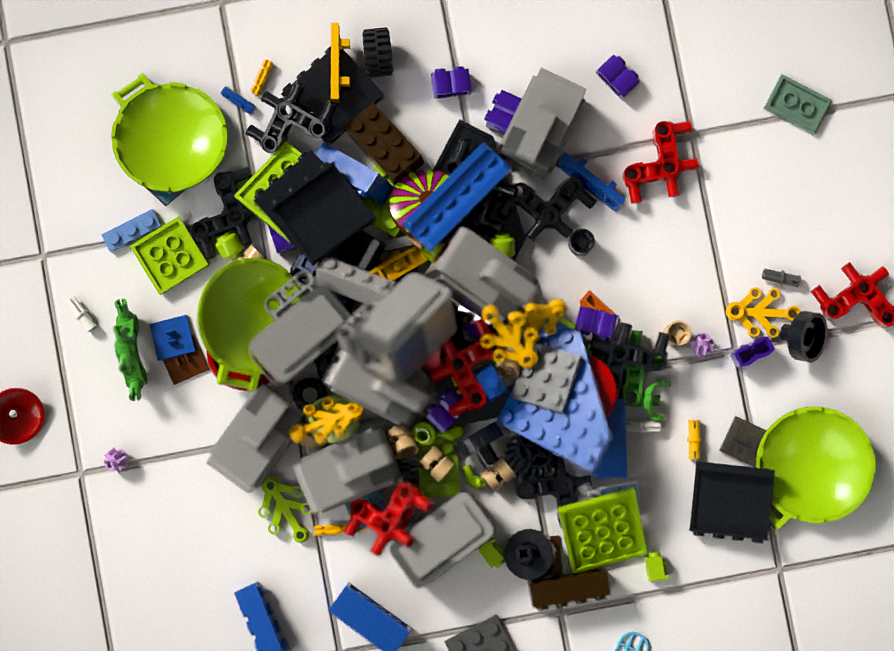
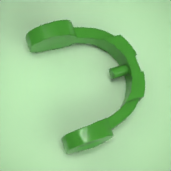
M663 379L657 380L647 387L644 397V408L651 416L650 419L659 422L665 421L666 417L653 411L652 400H654L653 394L657 387H671V382Z

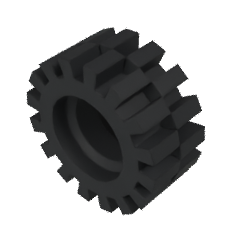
M310 377L304 378L294 386L292 399L295 405L302 411H304L305 406L314 403L306 402L303 399V391L306 388L312 387L317 391V399L315 401L327 397V388L320 380Z
M403 458L402 482L420 488L418 458Z

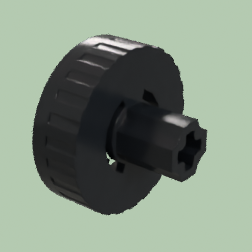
M801 311L794 317L791 325L784 324L781 327L780 339L787 341L789 354L792 358L812 363L821 356L828 334L826 319L820 313Z
M495 421L452 448L460 461L475 453L485 469L499 460L490 443L500 438L503 433Z
M523 529L513 534L509 538L504 550V559L510 572L525 580H538L545 577L552 571L557 559V551L552 539L546 533L534 529Z

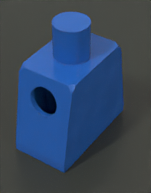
M487 362L472 372L476 381L481 384L490 404L507 394L505 385L490 363Z

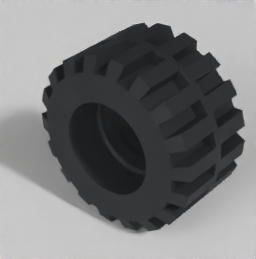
M388 28L364 29L362 37L366 74L369 78L391 76L393 73V62Z

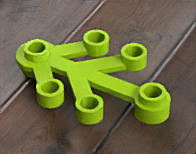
M268 476L261 485L265 495L262 507L258 510V515L262 518L270 515L269 505L273 496L277 503L272 523L268 526L269 533L275 535L280 531L279 524L283 512L294 531V540L298 543L305 542L309 537V532L306 528L300 527L290 508L300 510L304 514H310L311 510L309 512L304 511V506L308 505V502L300 503L284 499L280 493H290L293 497L299 498L303 495L302 488L300 486L293 487L281 484L277 477ZM268 482L274 483L273 489L268 488ZM295 488H299L301 490L300 495L294 494ZM262 508L267 509V515L261 514ZM272 525L277 526L276 532L271 531ZM299 531L304 533V537L302 539H299L297 537V533Z

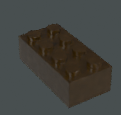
M374 102L344 126L349 137L393 186L400 179L418 170L425 164L422 155Z
M604 568L527 581L531 605L533 608H537V611L549 609V605H556V607L568 606V602L573 601L576 604H582L591 598L595 599V601L607 599L606 596L611 595L607 571Z

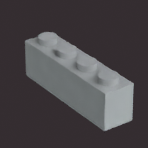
M326 256L316 268L318 286H325L331 291L363 303L369 301L380 302L395 288V282Z

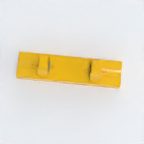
M331 23V101L335 103H340V87H350V77H340V49H350V39H340L339 23Z
M414 246L369 271V273L395 281L429 260L422 255V249Z

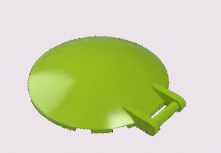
M141 73L133 82L120 91H115L111 94L121 107L112 126L113 153L121 169L134 182L145 188L160 192L183 191L205 181L220 165L227 147L226 122L217 104L203 91L178 82L152 85L144 73ZM140 85H144L143 88H141L139 91L131 95L126 100L122 99L130 92L138 88Z
M244 258L233 261L220 268L203 288L197 307V326L206 350L220 364L217 376L218 385L227 384L245 388L249 392L257 389L259 376L263 372L249 357L248 350L253 338L274 322L265 311L264 306L267 298L293 278L287 269L273 261L262 258ZM295 285L292 290H286L285 296L290 295L292 297V293L296 289ZM302 294V295H301L299 298H297L293 303H296V302H297L299 299H301L304 295ZM271 301L268 304L272 310L279 308V304L276 301ZM228 371L249 375V381L227 377Z
M803 407L784 414L767 429L758 447L756 468L775 470L771 504L784 516L779 519L771 511L770 521L774 524L773 527L778 531L790 518L808 523H825L838 520L853 512L865 500L874 480L875 456L868 436L853 419L831 408Z

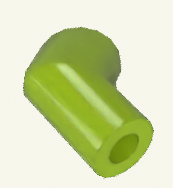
M472 465L462 467L467 485L475 489H482L486 485L484 478L473 474Z

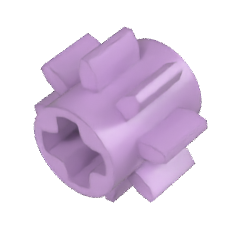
M698 333L696 337H691L690 350H693V353L697 356H706L707 352L712 353L714 340L707 333Z
M114 447L104 455L106 457L104 464L110 471L116 470L119 473L128 465L126 463L128 456L122 449L116 450Z

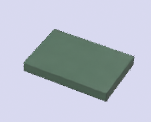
M781 74L763 109L815 134L832 100Z

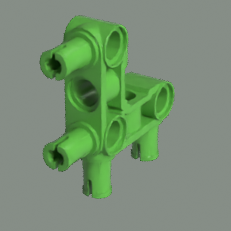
M120 299L114 302L118 312L116 325L113 327V332L116 336L114 344L115 354L119 361V371L123 373L126 386L129 388V399L135 401L137 396V401L141 399V389L147 384L146 370L140 359L137 346L139 322L137 315L129 311L126 299H121L122 304Z
M632 330L630 344L642 346L643 331ZM592 334V339L603 341L597 338V334ZM590 343V345L588 346V354L591 356V353L593 351L590 350ZM616 348L615 356H623L625 349ZM601 353L600 361L606 364V354ZM658 356L655 357L652 361V364L654 366H660L662 363V358ZM634 364L624 367L621 399H625L626 406L640 407L644 405L645 393L642 391L644 368ZM629 392L635 395L636 399L633 403H629L626 400V395ZM653 394L652 406H659L660 395Z

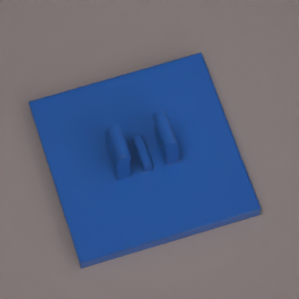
M187 315L149 324L158 361L195 352Z

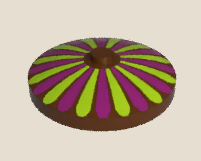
M431 169L418 170L409 173L395 184L390 195L389 209L394 223L402 232L415 238L402 224L449 177L446 173ZM464 218L447 236L454 233L461 226Z

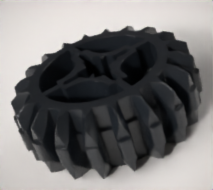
M518 433L509 439L510 441L507 443L505 452L507 455L506 461L511 462L509 468L514 467L515 473L519 472L521 478L526 476L527 480L533 478L536 481L539 478H544L552 471L557 457L553 454V451Z

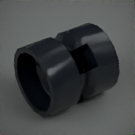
M587 229L574 231L568 240L569 250L576 256L588 254L595 244L594 235Z

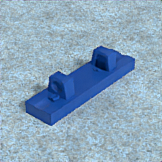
M565 152L556 166L571 178H578L586 190L616 212L626 200L614 191L618 184L613 180L608 185L584 167L588 162L585 158L581 157L577 162Z

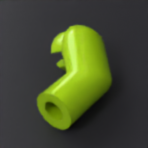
M459 425L446 430L444 433L439 431L438 438L456 441L464 435L465 429Z

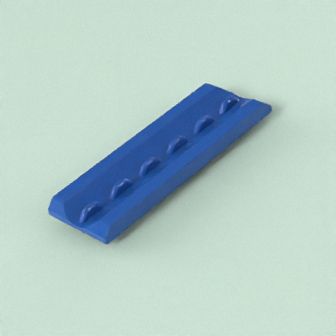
M483 142L402 225L431 252L512 168Z

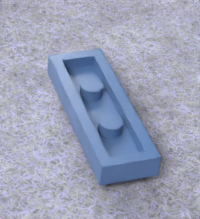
M151 209L101 235L109 251L113 252L162 227L155 211Z

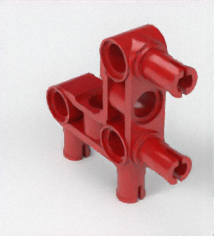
M661 121L654 127L653 143L657 149V161L629 165L622 174L625 186L629 189L631 204L642 202L639 185L661 180L666 181L669 198L680 196L677 182L679 175L684 171L699 168L697 158L680 161L676 148L675 135L692 132L690 121L679 123ZM658 128H665L667 135H660ZM666 164L673 166L674 171L672 173L665 170ZM627 171H634L636 178L630 179L627 176Z
M848 262L840 268L850 280V285L833 298H830L820 285L810 291L820 303L819 307L822 315L827 320L838 319L847 314L855 304L863 303L870 312V317L880 327L884 328L894 325V306H891L877 288V284L889 276V272L883 266L870 276H864L857 272L851 262ZM861 283L866 285L867 290L865 293L859 289ZM830 306L836 308L837 313L835 316L829 313ZM885 313L890 317L889 323H885L883 320Z
M483 317L473 322L481 338L485 334L497 337L494 332L490 331ZM449 338L441 346L447 356L445 357L444 365L429 373L434 383L449 375L452 376L463 396L462 400L448 407L452 418L467 410L473 411L484 405L486 401L481 384L477 383L471 372L473 364L483 359L487 360L494 355V351L481 345V338L479 342L462 351H457ZM489 339L484 340L485 343H488V341H490ZM454 359L462 361L461 369L458 370L453 367ZM474 393L481 396L479 404H474L471 400V396Z
M408 483L399 484L391 497L392 500L386 511H382L380 506L373 502L360 498L353 500L350 505L351 518L343 532L354 537L363 522L378 535L370 549V552L377 556L382 555L388 542L392 540H397L408 548L411 547L415 538L405 532L404 528L416 506L427 513L431 512L434 507V503L423 496L419 487Z

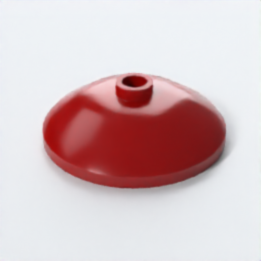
M14 387L1 391L0 442L17 445L34 438L42 428L45 418L44 407L40 399L33 392L24 388ZM15 410V414L10 416V411Z

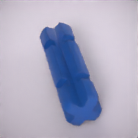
M225 86L221 91L223 97L229 98V101L239 108H244V111L248 114H252L256 107L253 103L247 102V99L235 91L233 92L229 87Z

